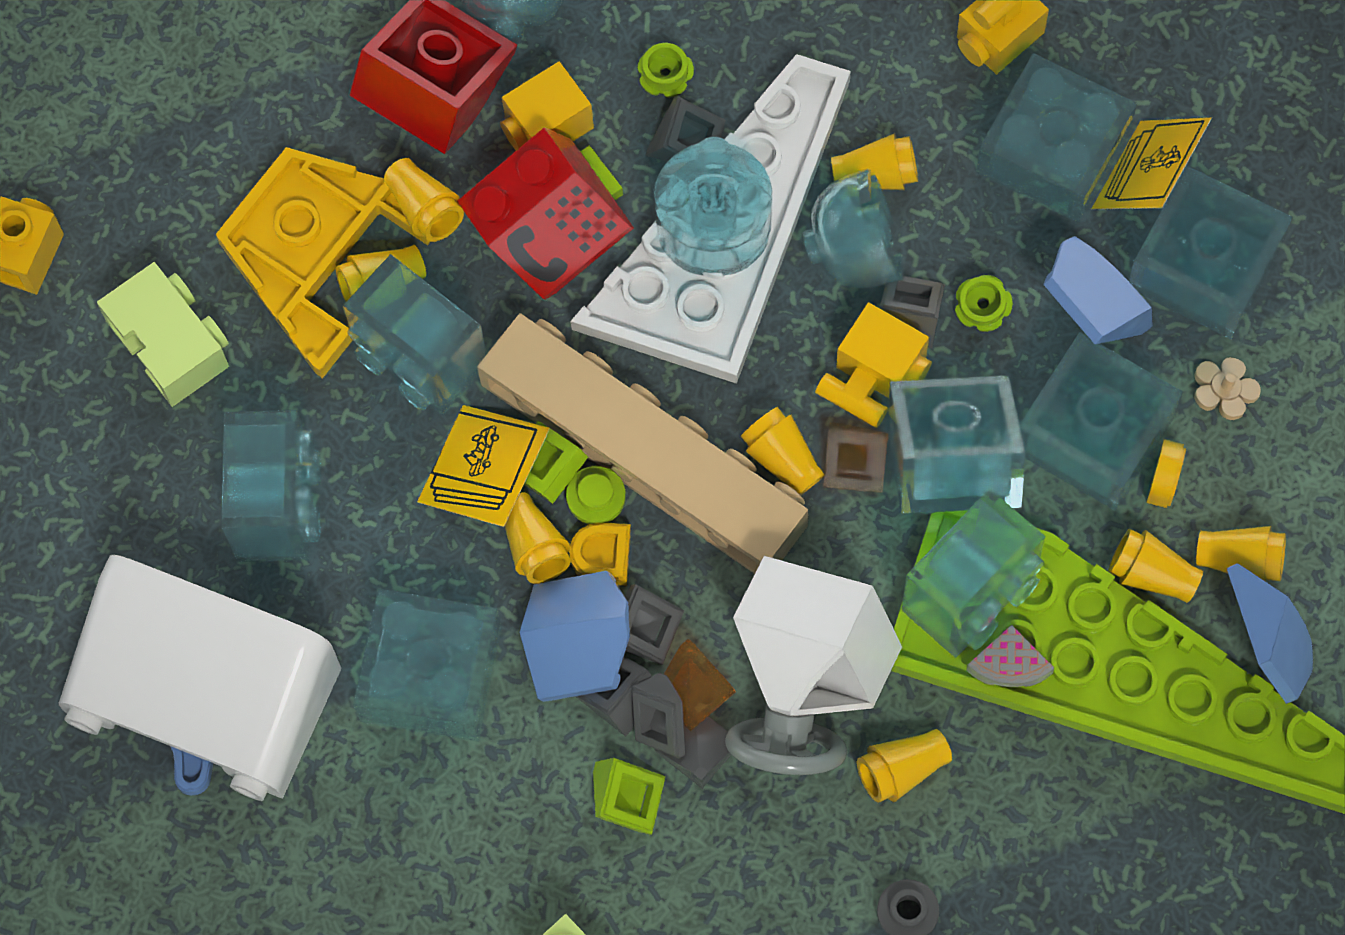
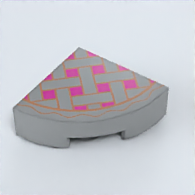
M1011 625L967 665V671L985 684L1027 687L1047 679L1053 674L1054 667Z

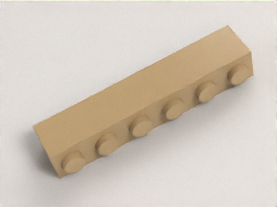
M519 313L477 366L481 386L535 423L540 421L578 446L588 456L587 459L597 466L606 467L614 471L621 478L623 484L754 574L764 556L782 561L808 527V509L804 507V499L794 489L782 482H776L773 486L755 473L757 471L755 465L743 454L734 449H728L725 453L707 441L709 438L708 434L696 422L685 416H680L678 420L659 408L661 406L660 401L650 391L635 383L628 387L613 377L612 368L603 359L589 351L581 355L566 345L565 336L545 320L539 319L534 323Z

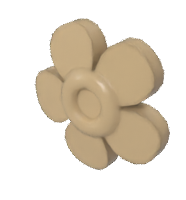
M1226 358L1222 362L1220 369L1215 363L1204 361L1197 367L1194 373L1195 380L1201 385L1196 390L1194 399L1200 408L1207 411L1215 409L1219 403V412L1222 417L1228 420H1235L1241 418L1246 411L1245 403H1254L1258 400L1261 392L1260 385L1251 378L1240 380L1246 372V366L1236 358Z

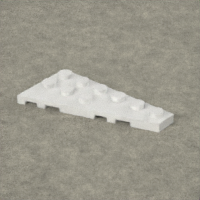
M796 54L756 101L754 110L734 133L730 132L718 146L717 154L701 172H696L641 237L642 242L621 267L617 266L604 281V287L587 307L583 306L571 320L572 330L737 384L850 83L851 71Z

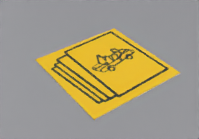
M1212 118L1140 121L1091 209L1163 208Z
M463 405L417 502L504 527L550 428Z

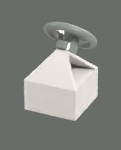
M764 556L733 618L767 702L765 717L745 720L732 726L725 736V745L734 758L748 766L763 771L786 775L824 773L837 768L843 763L847 755V747L843 739L835 732L813 723L814 714L873 708L902 649V645L872 585ZM814 742L823 746L828 751L815 755L807 750L806 747L807 744Z

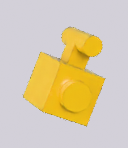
M976 0L959 14L958 46L963 55L972 64L978 67L985 64L997 75L1045 33L1049 9L1040 0Z
M868 302L837 349L836 368L850 375V379L847 383H844L831 374L826 373L819 382L815 393L877 428L883 421L888 407L870 398L875 390L897 403L906 388L915 392L920 387L932 364V361L926 358L929 336Z

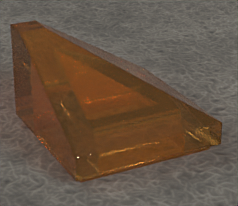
M830 422L823 487L882 493L888 433Z
M689 639L680 645L664 672V675L668 676L682 700L683 724L690 732L736 693L733 686Z

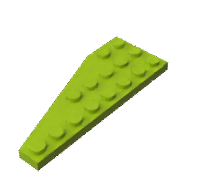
M936 498L894 626L902 649L891 669L892 672L1345 814L1344 734L1311 711L1306 713L1291 702L1286 704L1280 694L1273 690L1274 686L1257 674L1252 676L1227 659V653L1150 600L1146 603L1114 580V575L1098 564L1094 567L1068 549L1069 544L1053 533ZM1012 625L1054 667V671L1047 679L1036 685L1006 687L995 684L993 686L979 681L967 671V665Z

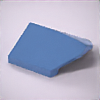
M1076 236L1060 244L1052 271L1047 275L1044 286L1095 345L1142 335L1153 326L1152 307L1132 284L1099 252Z
M1238 563L1228 567L1227 571L1260 668L1286 704L1297 700L1313 668L1312 641L1303 619L1288 596Z
M601 571L533 585L520 629V636L538 700L552 701L617 689L620 682V674L618 672L630 638L629 606L627 599L616 584V579L610 572Z

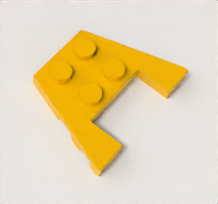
M286 147L219 229L216 237L226 254L315 374L323 378L354 339L350 328L310 302L312 297L336 269V266L340 264L380 214L426 245L431 241L413 233L392 190L384 182V178L358 172L356 166Z

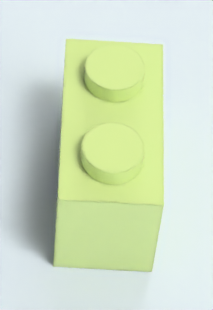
M153 262L98 300L97 304L108 325L132 355L137 353L138 358L147 368L144 370L145 373L173 407L229 367L222 350L229 343L210 316L200 321L189 307L195 302V299L182 279L176 273L167 278L157 264Z

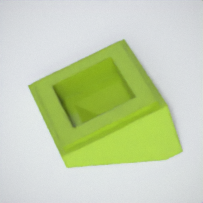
M616 758L596 761L593 770L595 817L640 833L652 835L666 776Z

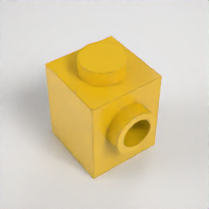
M560 61L502 96L505 120L501 121L500 125L515 150H518L544 127L568 137L572 141L594 129L592 105Z
M2 196L0 197V283L36 295L64 236L53 210L44 203L31 198H22L20 202Z

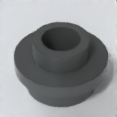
M900 880L889 885L881 894L877 906V917L882 929L888 935H929L934 930L939 918V904L933 891L925 884L916 880ZM903 900H912L918 904L920 914L911 920L904 919L898 914L897 905Z

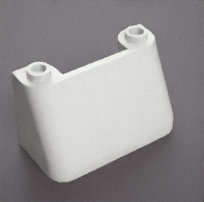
M110 555L99 577L62 691L59 706L67 713L64 720L82 731L98 735L101 727L114 729L115 725H119L221 766L233 778L230 787L247 797L263 801L266 793L283 799L341 671V666L331 643L310 629L132 559Z

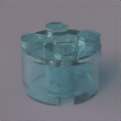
M709 137L698 144L691 145L675 154L665 164L655 183L654 204L660 245L671 261L689 273L703 275V272L722 273V276L743 271L762 255L768 245L772 228L773 200L771 182L762 164L748 151L729 144L726 140L719 137Z

